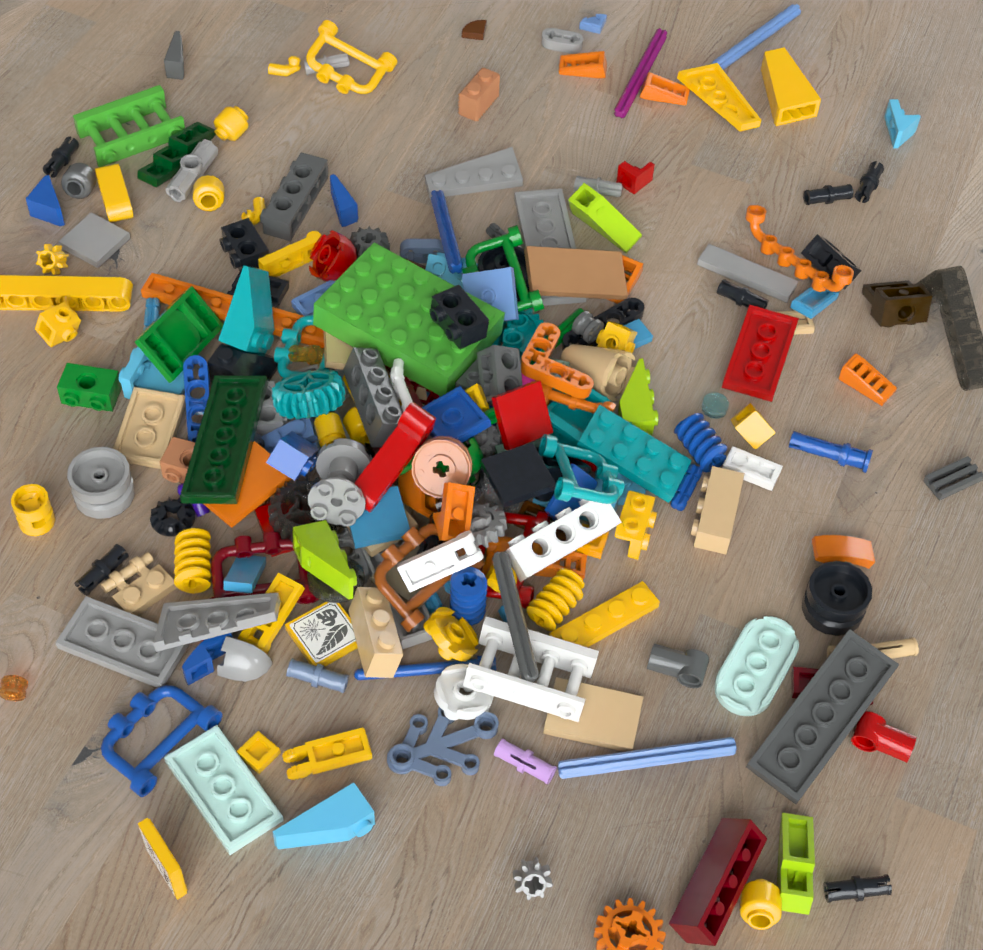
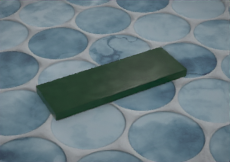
M214 376L180 494L182 503H238L268 386L267 376Z

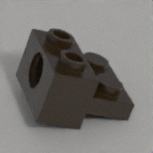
M909 280L863 284L862 294L872 305L870 315L880 327L889 328L894 325H915L916 323L927 322L933 295L922 283L912 284Z

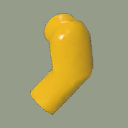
M254 198V210L247 209V214L243 212L241 215L242 220L249 218L253 226L258 224L262 210L265 208L264 198Z

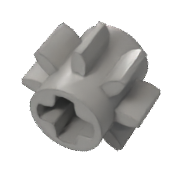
M535 857L533 861L527 862L522 859L520 870H513L512 872L513 879L517 881L514 884L516 893L524 891L527 900L536 896L543 898L545 888L553 886L552 879L548 876L551 873L550 866L548 864L541 866L538 857Z

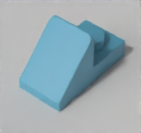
M889 99L884 116L893 148H899L916 132L921 118L920 115H905L898 99Z

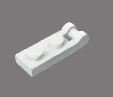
M470 530L465 531L456 538L398 563L397 569L409 592L481 561L484 555L480 548H476L472 532ZM464 548L466 554L459 557L456 550Z

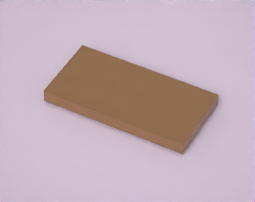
M527 246L524 250L529 292L539 290L540 296L625 300L628 296L621 252Z

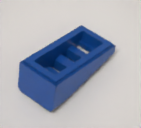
M334 174L330 175L331 196L341 226L346 227L358 222V205L338 177Z

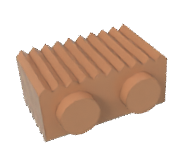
M484 67L476 73L458 94L459 115L473 121H479L483 113L499 97L500 75Z

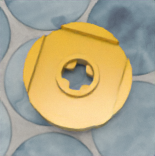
M439 607L424 622L425 631L432 636L435 643L439 646L438 652L444 659L469 660L478 652V649H475L479 644L475 631L463 617L458 620L452 616L455 612L454 610L447 607Z

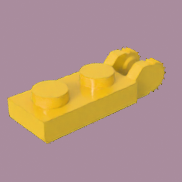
M363 727L305 742V745L294 747L293 749L290 748L282 753L283 761L286 763L298 762L308 756L309 762L288 768L286 773L287 777L291 780H298L299 778L309 776L311 773L314 775L372 759V752L365 728Z

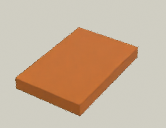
M254 441L238 503L204 505L232 528L292 479L267 464L266 462L271 454Z

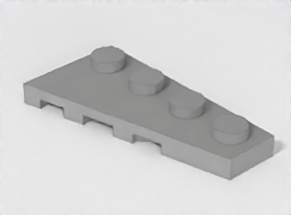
M513 147L427 174L425 175V184L429 199H431V192L433 190H442L444 196L447 197L523 186V178Z

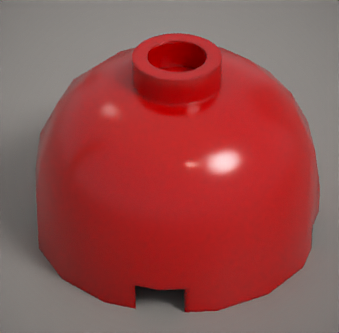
M333 230L329 231L331 234L328 236L325 234L320 236L310 253V259L313 260V267L309 266L311 275L326 282L336 281L357 260L356 249L351 240Z

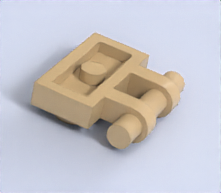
M146 552L141 557H134L129 561V565L119 572L115 570L108 575L109 578L100 584L105 593L116 588L119 592L112 596L113 603L119 609L136 616L177 589L174 579L159 564L151 570L146 567L154 561L149 552ZM137 573L139 578L128 585L125 581Z

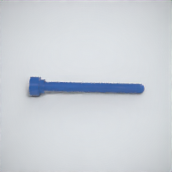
M482 655L477 656V659H469L467 661L456 660L399 665L393 678L442 674L445 668L455 664L469 665V663L479 666ZM494 657L491 670L497 671L496 658ZM363 668L357 669L354 672V677L357 680L383 679L379 677H365Z

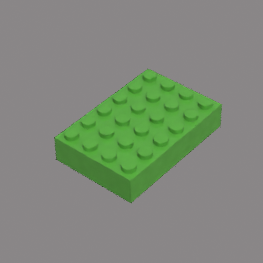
M374 242L314 303L313 325L352 347L378 349L383 364L389 368L393 367L395 359H402L404 361V376L439 396H443L456 387V381L476 361L477 352L490 347L502 334L505 313L467 293L487 316L489 325L486 338L463 349H459L453 341L447 338L445 331L440 325L433 322L429 312L432 296L450 289L454 285Z

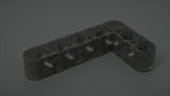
M962 266L934 270L916 284L922 283L933 295L931 304L938 303L960 387L964 391L983 388V335L966 272Z

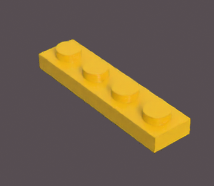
M642 581L550 632L549 636L588 648L659 607L660 601Z

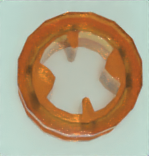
M16 675L2 677L0 682L2 686L0 687L1 698L8 701H22L26 698L27 693L25 690L28 688L29 683L25 678Z

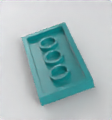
M601 405L596 409L575 446L598 453L605 459L607 464L617 466L618 473L668 503L674 497L692 461Z

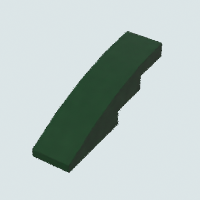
M196 122L171 135L168 140V146L153 153V162L138 170L137 179L156 188L175 176L181 168V158L191 154L197 144L204 139L209 141L213 139L216 135L215 129Z

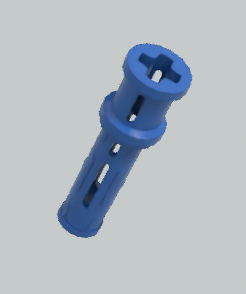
M793 431L789 448L838 461L840 466L849 465L862 469L864 473L867 472L873 453L871 449L868 451L851 447L850 443H844L843 445L835 444Z

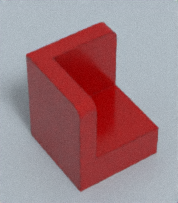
M624 161L618 165L616 183H621L623 188L632 194H636L653 180L655 164L649 162L640 169Z

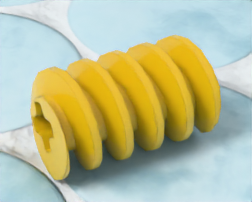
M190 528L183 530L176 535L174 540V584L179 590L186 593H201L206 591L211 585L208 581L211 577L209 571L211 568L209 561L211 558L209 552L211 548L209 542L211 535L204 529Z
M561 568L556 576L551 578L550 582L543 587V591L536 595V599L529 603V606L526 608L528 616L543 629L550 632L554 631L556 624H560L563 621V616H567L570 613L569 608H574L577 605V601L583 598L581 589L584 588V582L582 578L572 570Z

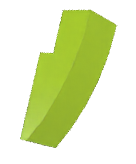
M782 813L777 867V886L780 889L782 911L809 915L814 898L813 870L815 867L813 817Z

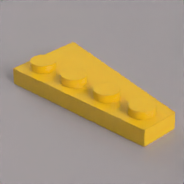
M718 63L678 71L677 79L737 130L744 131L760 127L761 118Z

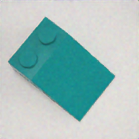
M243 266L218 341L246 352L266 353L274 341V320L269 272Z

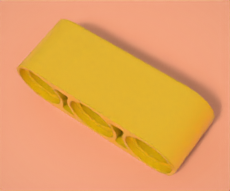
M119 163L95 168L109 222L134 218Z

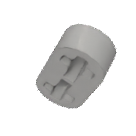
M547 28L542 32L541 44L546 49L575 54L582 50L583 37L577 32Z

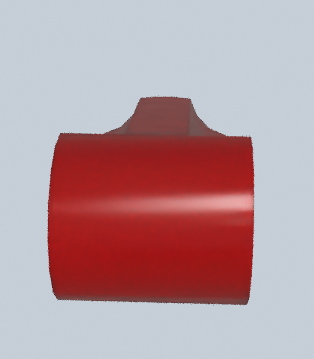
M866 711L856 724L851 742L862 751L874 752L878 750L907 763L914 749L917 737L887 725L885 719L877 713Z

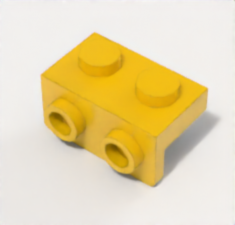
M628 491L619 518L622 523L617 525L615 537L630 541L628 557L638 560L641 549L647 551L651 534H647L648 527L654 528L658 513L653 511L656 497L634 491Z

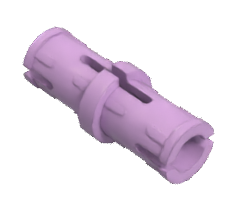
M501 739L494 752L495 757H499L517 767L518 772L522 774L526 772L540 779L545 784L551 782L557 769L556 766H552L535 757L533 751L529 749L524 751L505 739Z

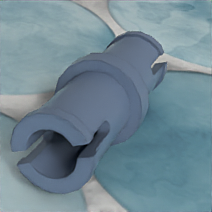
M293 658L289 663L286 673L287 677L309 682L312 687L318 688V686L339 691L340 693L345 692L349 680V675L325 669L322 664L315 666Z

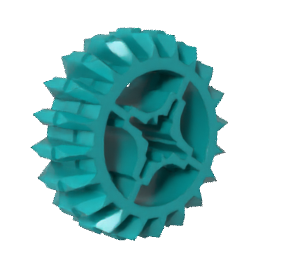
M320 369L316 371L309 370L308 372L300 371V373L291 374L290 377L283 378L272 388V401L276 412L282 417H287L288 419L296 418L297 420L301 418L309 419L310 417L318 418L319 415H327L329 411H335L337 407L342 406L345 401L346 392L344 382L336 372L329 370L321 371Z

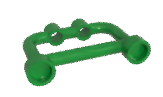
M517 225L509 227V233L477 243L467 251L465 256L467 268L462 269L463 274L479 272L475 261L479 253L503 246L509 267L514 268L515 286L520 301L517 302L518 312L529 308H534L535 312L545 309L539 290L528 293L514 247L523 245Z

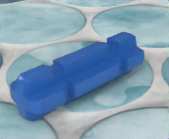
M695 464L689 465L687 473L684 475L677 492L671 500V507L678 511L685 509L687 501L697 485L696 483L702 476L703 470L700 466Z

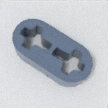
M406 239L400 244V256L416 263H427L429 254L437 255V253H444L442 241L439 239Z

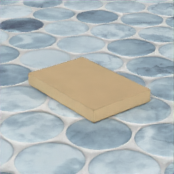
M134 387L113 449L122 453L129 464L161 469L160 460L172 437H176L186 406L185 395Z
M556 677L554 689L565 692L569 680ZM580 683L577 696L584 698L585 703L578 722L547 713L543 734L622 752L633 751L643 696Z

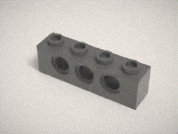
M301 152L296 161L291 163L287 176L282 178L279 189L272 194L270 204L266 209L262 210L260 222L263 224L264 234L291 242L329 177L327 159Z
M353 347L343 373L371 447L381 448L396 429L403 411L378 349Z

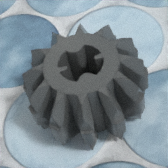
M370 226L367 229L359 227L357 232H352L350 240L356 249L357 259L374 242L390 251L387 234L381 232L379 227L374 230Z

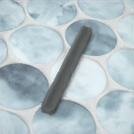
M505 551L496 552L492 561L521 679L535 682L539 677L509 554Z

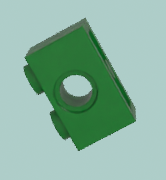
M66 363L57 385L61 404L111 412L114 410L122 389L119 382V371Z

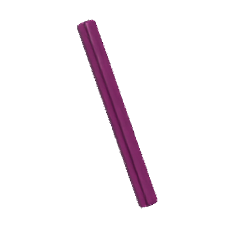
M659 28L654 33L614 108V115L622 119L627 115L667 38L666 30Z

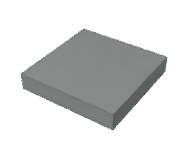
M91 212L58 242L63 250L99 268L130 239V234L128 231Z

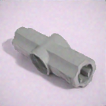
M204 139L197 144L191 154L181 158V168L166 187V193L172 200L177 202L185 200L193 190L196 180L204 176L205 171L218 155V147L212 141Z

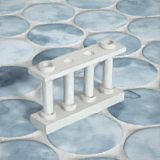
M486 616L479 639V644L486 647L479 666L469 663L463 686L477 692H483L578 722L585 703L584 698L577 696L582 676L591 678L599 651L528 629L535 661L542 663L537 683L519 678L520 671L508 623ZM497 650L514 655L508 675L491 670ZM554 667L571 672L565 692L548 687Z

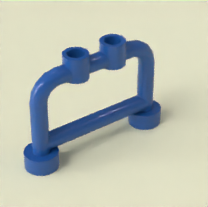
M165 685L158 687L148 696L143 692H139L130 702V707L133 710L128 715L123 716L121 713H116L109 720L108 728L111 731L107 733L102 741V756L110 765L131 781L130 789L140 797H144L153 790L157 783V777L150 770L196 725L207 731L219 725L223 714L213 705L205 708L176 686ZM171 697L188 709L191 714L136 767H133L114 751V744L120 738L127 737L132 732L134 725L142 717L149 716L161 699Z

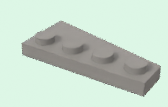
M277 592L164 603L153 641L154 648L158 652L275 622L278 618L281 602L279 594Z

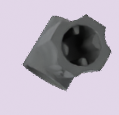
M654 644L647 669L675 677L680 684L688 688H700L703 685L709 664V656L696 649H688L682 652Z

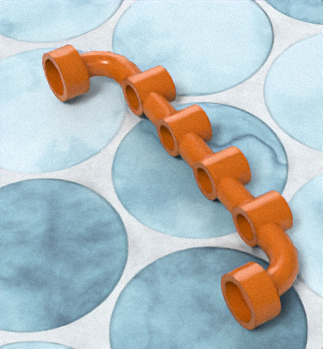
M751 205L747 208L745 218L750 222L753 236L762 243L760 251L763 254L772 255L776 253L778 255L777 263L782 267L793 265L795 267L794 275L799 279L810 277L813 280L811 287L815 291L823 292L827 289L831 292H839L845 285L851 284L854 275L852 268L845 265L835 266L832 280H830L827 272L817 271L811 266L810 260L800 259L794 254L793 248L782 246L777 242V237L770 234L766 235L761 230L759 224L763 223L766 217V209L764 207Z

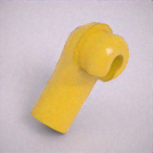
M291 56L288 58L289 64L270 63L268 74L287 77L300 70L301 59L297 56Z

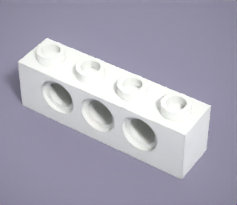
M582 499L579 501L581 507L574 511L570 507L555 515L557 518L555 522L548 524L547 521H544L532 528L534 534L527 538L521 534L509 541L510 547L505 552L509 554L511 566L519 581H524L622 523L612 505ZM579 516H585L589 520V528L583 527L580 524ZM556 529H561L565 532L566 541H560L556 537ZM533 542L541 545L543 549L542 555H537L533 552Z

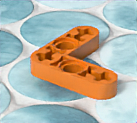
M541 323L521 357V373L526 377L541 381V383L575 398H588L594 386L593 379L585 373L550 359L561 332L552 323ZM545 335H548V336H549V337H548V340L545 339V338H543V337H544ZM534 348H540V349L544 350L545 352L537 351V350L534 349ZM531 360L536 362L534 365L530 364ZM550 373H556L560 375L561 378L555 377Z

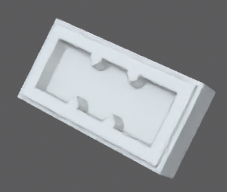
M733 446L722 466L724 469L745 473L743 480L770 491L773 490L783 467Z

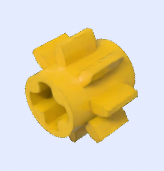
M44 244L45 250L36 252L38 254L36 265H40L43 268V274L52 272L53 275H59L60 268H68L66 262L69 254L61 251V245L53 247L52 244Z

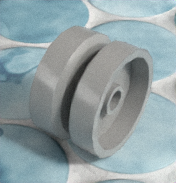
M93 447L82 451L70 463L67 472L68 483L72 490L74 502L78 510L84 515L96 519L111 518L121 514L130 506L134 499L135 486L131 477L129 463L126 457L118 450L109 447Z

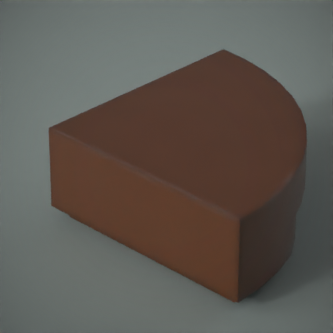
M476 20L468 23L462 29V38L484 40L487 20Z

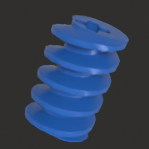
M695 413L682 420L674 429V433L677 434L678 439L682 441L684 447L688 449V452L694 457L695 462L700 465L703 472L707 473L711 472L712 466L721 467L727 458L724 455L727 451V446L721 443L720 436H715V430L709 428L710 424L704 420L703 414Z
M466 567L453 573L451 576L450 609L455 611L452 616L459 620L463 617L471 626L476 625L483 620L486 613L487 579L479 569Z

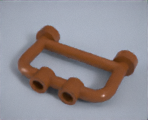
M435 523L427 524L419 530L413 526L401 537L404 540L403 544L397 548L393 543L381 554L384 560L380 562L375 570V585L404 620L400 624L407 632L425 618L418 607L451 579L452 574L424 586L406 603L386 580V574L430 535L438 536ZM464 548L456 550L459 557L466 554ZM481 560L468 567L480 569L486 563Z

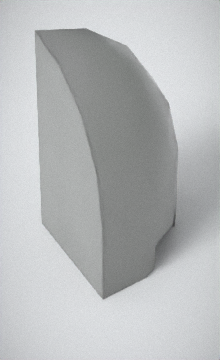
M226 636L221 651L226 652L222 663L218 664L217 675L234 681L246 682L258 679L267 673L273 663L270 657L256 646Z

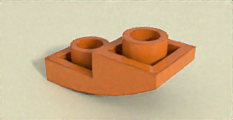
M820 535L812 538L816 561L822 563L847 561L868 569L875 563L871 541L842 535Z

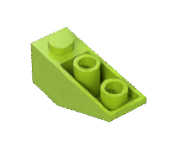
M583 183L568 199L573 215L625 253L642 237V234L616 208L586 183Z
M641 358L638 360L619 401L617 415L652 436L654 426H658V411L653 410L652 406L654 405V391L649 389L648 386L650 384V371L645 369L644 360Z
M326 520L293 527V549L301 567L347 599H353V586L357 585V577L354 569H349L345 550H340L336 531H331Z

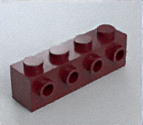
M721 819L669 922V925L686 943L716 946L767 841V837L751 819Z

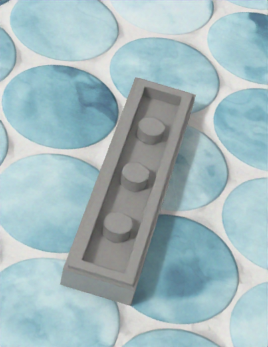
M711 244L707 245L697 265L786 303L798 285V281Z

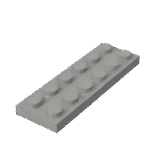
M562 188L514 193L524 248L536 246L576 249ZM541 296L544 306L583 303L587 300V298Z

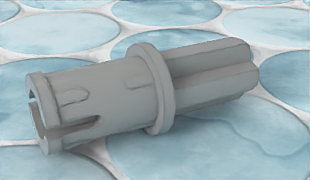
M346 53L329 57L323 55V58L316 59L322 65L329 64L334 69L350 66L349 57ZM304 60L306 75L318 73L310 68L307 61Z
M577 176L574 184V191H577L583 183H586L599 194L620 197L623 190L621 183L601 180V177L594 179Z

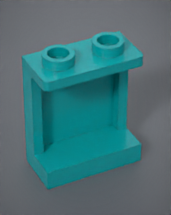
M592 389L589 397L584 399L593 403L610 401L594 389ZM553 401L547 406L554 432L549 435L556 436L558 443L576 446L593 413L577 408L576 410L568 409V405Z

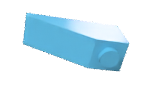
M352 783L272 831L274 844L277 849L349 841L355 836L362 837L366 835L375 825L374 810L356 784Z

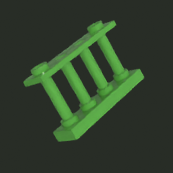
M160 85L73 115L79 138L91 136L96 144L93 148L98 167H103L166 144L171 135L185 129L182 115L171 119L165 111V108H167L165 95ZM155 112L162 123L150 127L143 116ZM134 120L140 131L128 135L121 124ZM112 128L118 139L106 143L99 132Z

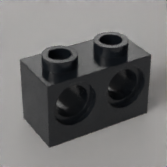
M246 218L221 227L222 238L219 239L220 245L225 253H229L233 268H238L239 271L243 266L259 269L258 259L269 254V250L250 219Z
M818 234L801 252L819 271L827 272L830 280H832L834 267L838 265H845L853 269L852 281L862 271L829 240Z
M460 285L432 296L431 309L429 311L431 319L434 323L440 325L445 331L447 338L453 341L459 349H463L487 337L489 319Z

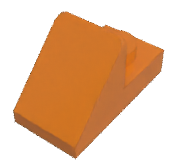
M450 482L444 483L441 512L433 513L439 540L449 541L456 538L459 534L470 530L475 487Z

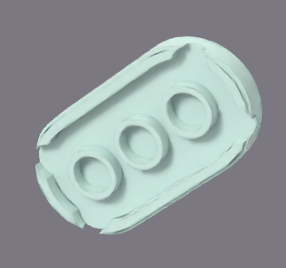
M764 616L763 619L758 620L753 619L745 625L720 668L715 681L716 697L725 709L740 716H754L769 707L794 662L799 649V641L791 625L773 616Z

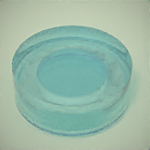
M713 392L703 398L702 411L706 416L719 419L727 414L729 401L723 394Z

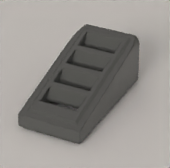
M175 31L164 59L167 78L183 80L184 56L182 36L180 31Z

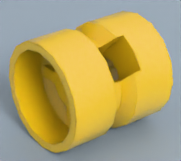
M27 484L21 486L13 493L11 505L21 531L29 536H39L49 532L54 526L55 514L45 488L38 484Z

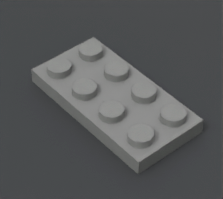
M85 596L55 642L60 650L156 688L165 686L189 644L156 652L153 641L158 626L157 623Z

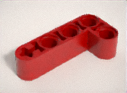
M413 401L399 418L396 429L354 483L361 489L366 500L365 510L369 513L374 510L434 428L436 417Z

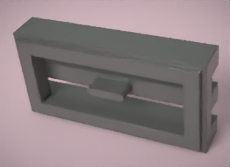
M967 456L926 475L923 482L940 501L983 481V472L978 473L977 465H972L970 463L971 458ZM968 474L971 475L970 477H968V478H966V479H964V480H962V481H960V482H958V483H955V484H953V485H951V486H949V487H947V488H945V489H942V490H939V489H938V488L943 487V486H945V485H947V484L954 483V482H956L958 479H960V478H962V477H964V476H966V475H968Z

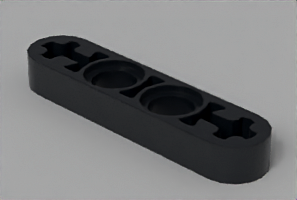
M628 298L593 318L595 320L599 319L604 323V330L608 323L607 320L610 318H615L619 320V324L626 325L643 318L644 303L638 298ZM571 330L563 336L562 350L571 345L569 344L570 342L572 344L578 343L579 345L594 347L598 344L596 340L590 344L585 342L581 334L577 335Z

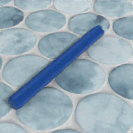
M433 190L431 192V202L448 269L452 274L455 272L459 274L462 272L463 263L445 196L442 190Z

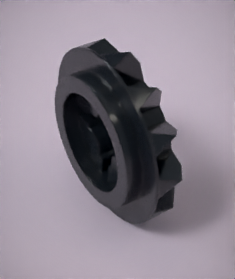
M168 497L167 501H158L157 506L151 509V526L157 533L163 536L174 537L179 532L190 529L193 526L195 511L191 504L182 503L180 497L177 500ZM167 512L177 513L178 520L173 517L168 518Z

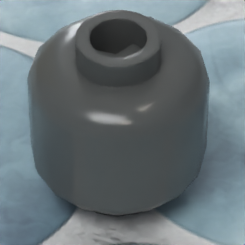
M74 163L68 167L62 176L61 185L65 193L70 197L83 199L89 196L95 187L97 177L94 170L87 164Z

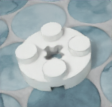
M455 664L445 668L436 681L434 688L435 700L439 707L444 710V715L451 720L475 719L482 713L489 712L494 697L493 695L477 692L463 686L468 668L467 664ZM460 688H463L465 692L471 693L469 695H463L459 692Z

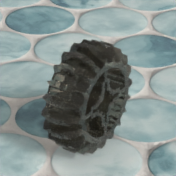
M306 476L304 481L297 479L293 484L285 481L284 489L277 488L276 496H271V505L268 506V519L273 531L279 533L281 539H290L293 543V527L322 521L312 517L311 508L308 505L309 491L313 485L321 480L319 477L314 481H310V478ZM328 523L331 531L335 530L337 532V527H342V525Z

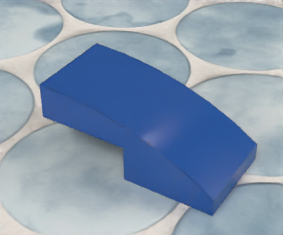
M232 633L205 639L193 650L182 666L185 682L188 686L214 672L212 660L226 653L221 651L226 636L232 638Z

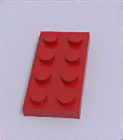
M749 305L722 383V388L772 402L799 318Z

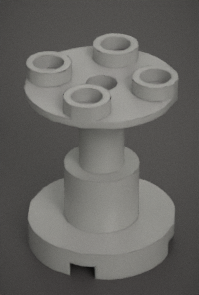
M340 438L334 440L332 444L327 446L325 444L320 449L316 461V470L322 480L312 486L308 495V505L311 508V515L314 519L326 520L327 523L352 526L355 524L356 519L363 514L366 500L361 489L354 483L373 458L371 454L369 457L361 443L351 439Z

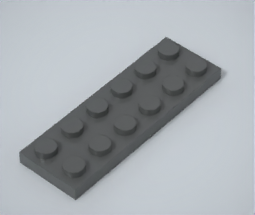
M849 629L748 762L746 768L797 805L900 664Z

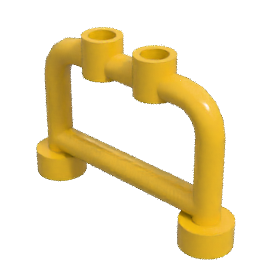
M324 20L319 26V36L306 55L309 67L318 72L316 74L317 79L322 83H328L330 79L337 83V90L342 94H347L350 90L358 94L372 92L385 73L393 71L398 63L396 57L389 52H383L377 60L336 38L338 28L329 20ZM326 42L376 69V72L366 85H360L350 75H341L335 72L331 65H322L317 62L315 56Z

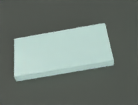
M218 725L164 757L166 764L229 855L284 821L282 814Z

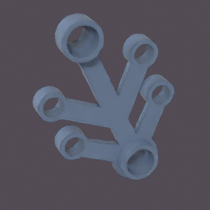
M439 707L438 718L427 742L415 747L419 735L426 733L428 729L427 718L422 714H416L410 719V728L403 743L397 744L389 750L387 765L391 771L397 774H407L413 770L432 777L434 783L438 786H446L450 783V768L446 765L435 766L421 759L433 756L460 766L462 772L466 775H475L479 771V758L474 754L465 755L449 748L478 737L482 739L493 738L498 732V718L493 713L484 712L475 718L473 726L443 737L447 726L453 723L454 720L442 716L441 714L444 710ZM422 722L424 725L417 728L414 726V723ZM489 726L491 730L484 731L481 730V727ZM403 757L406 758L408 761L405 763H398L397 759ZM467 762H474L476 765L473 768H468L465 764ZM444 772L448 776L440 779L437 777V774Z

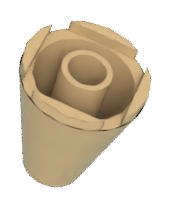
M571 344L563 350L561 360L570 362V367L587 374L593 379L594 386L592 389L614 402L619 400L615 398L619 393L623 395L635 367L631 366L632 360H635L634 355L625 350Z

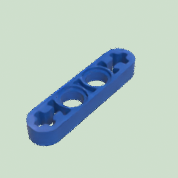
M199 355L188 357L183 365L188 441L196 442L201 424L193 422L192 417L197 412L205 411L211 390L207 362ZM196 364L200 366L198 370L199 379H195L192 370ZM197 387L203 388L205 390L203 397L195 399L190 396L193 389Z

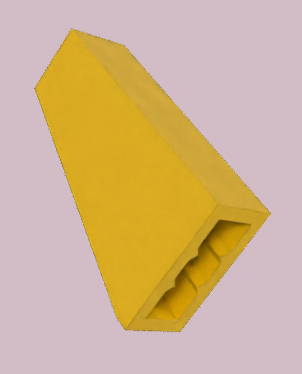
M785 47L765 51L761 72L775 126L817 117L821 98Z

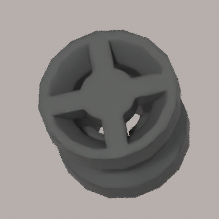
M589 311L582 312L572 325V331L577 335L581 334L583 340L589 344L594 342L600 331L604 329V323L599 319L595 320L593 314Z

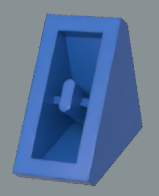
M44 176L26 197L30 216L57 226H64L61 207L50 176Z

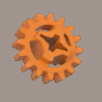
M632 898L628 899L627 905H622L621 901L617 899L615 900L614 910L606 905L603 911L604 916L598 915L596 925L599 927L595 928L594 937L599 940L596 942V950H663L664 946L660 942L665 940L666 932L659 930L664 922L662 919H653L656 913L654 908L648 912L644 910V901H641L638 906H634ZM643 923H645L649 931L644 928ZM628 931L634 933L631 938L625 936ZM609 938L615 941L617 948L611 943Z

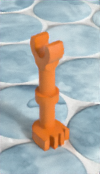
M541 383L547 406L550 400L568 405V409L576 410L577 408L593 414L599 405L611 412L616 408V404L613 402L593 403L555 391L552 387Z

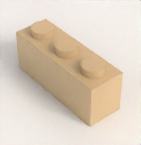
M712 466L710 477L704 475L701 492H706L705 498L699 497L696 513L701 514L700 520L694 519L691 535L696 536L695 548L727 554L745 473Z
M357 587L348 611L365 677L393 678L402 659L403 651L390 603L376 587Z

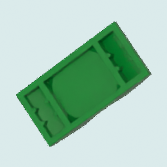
M191 286L166 307L163 313L145 328L134 342L165 379L171 383L183 371L185 360L190 356L198 355L222 330L224 324Z

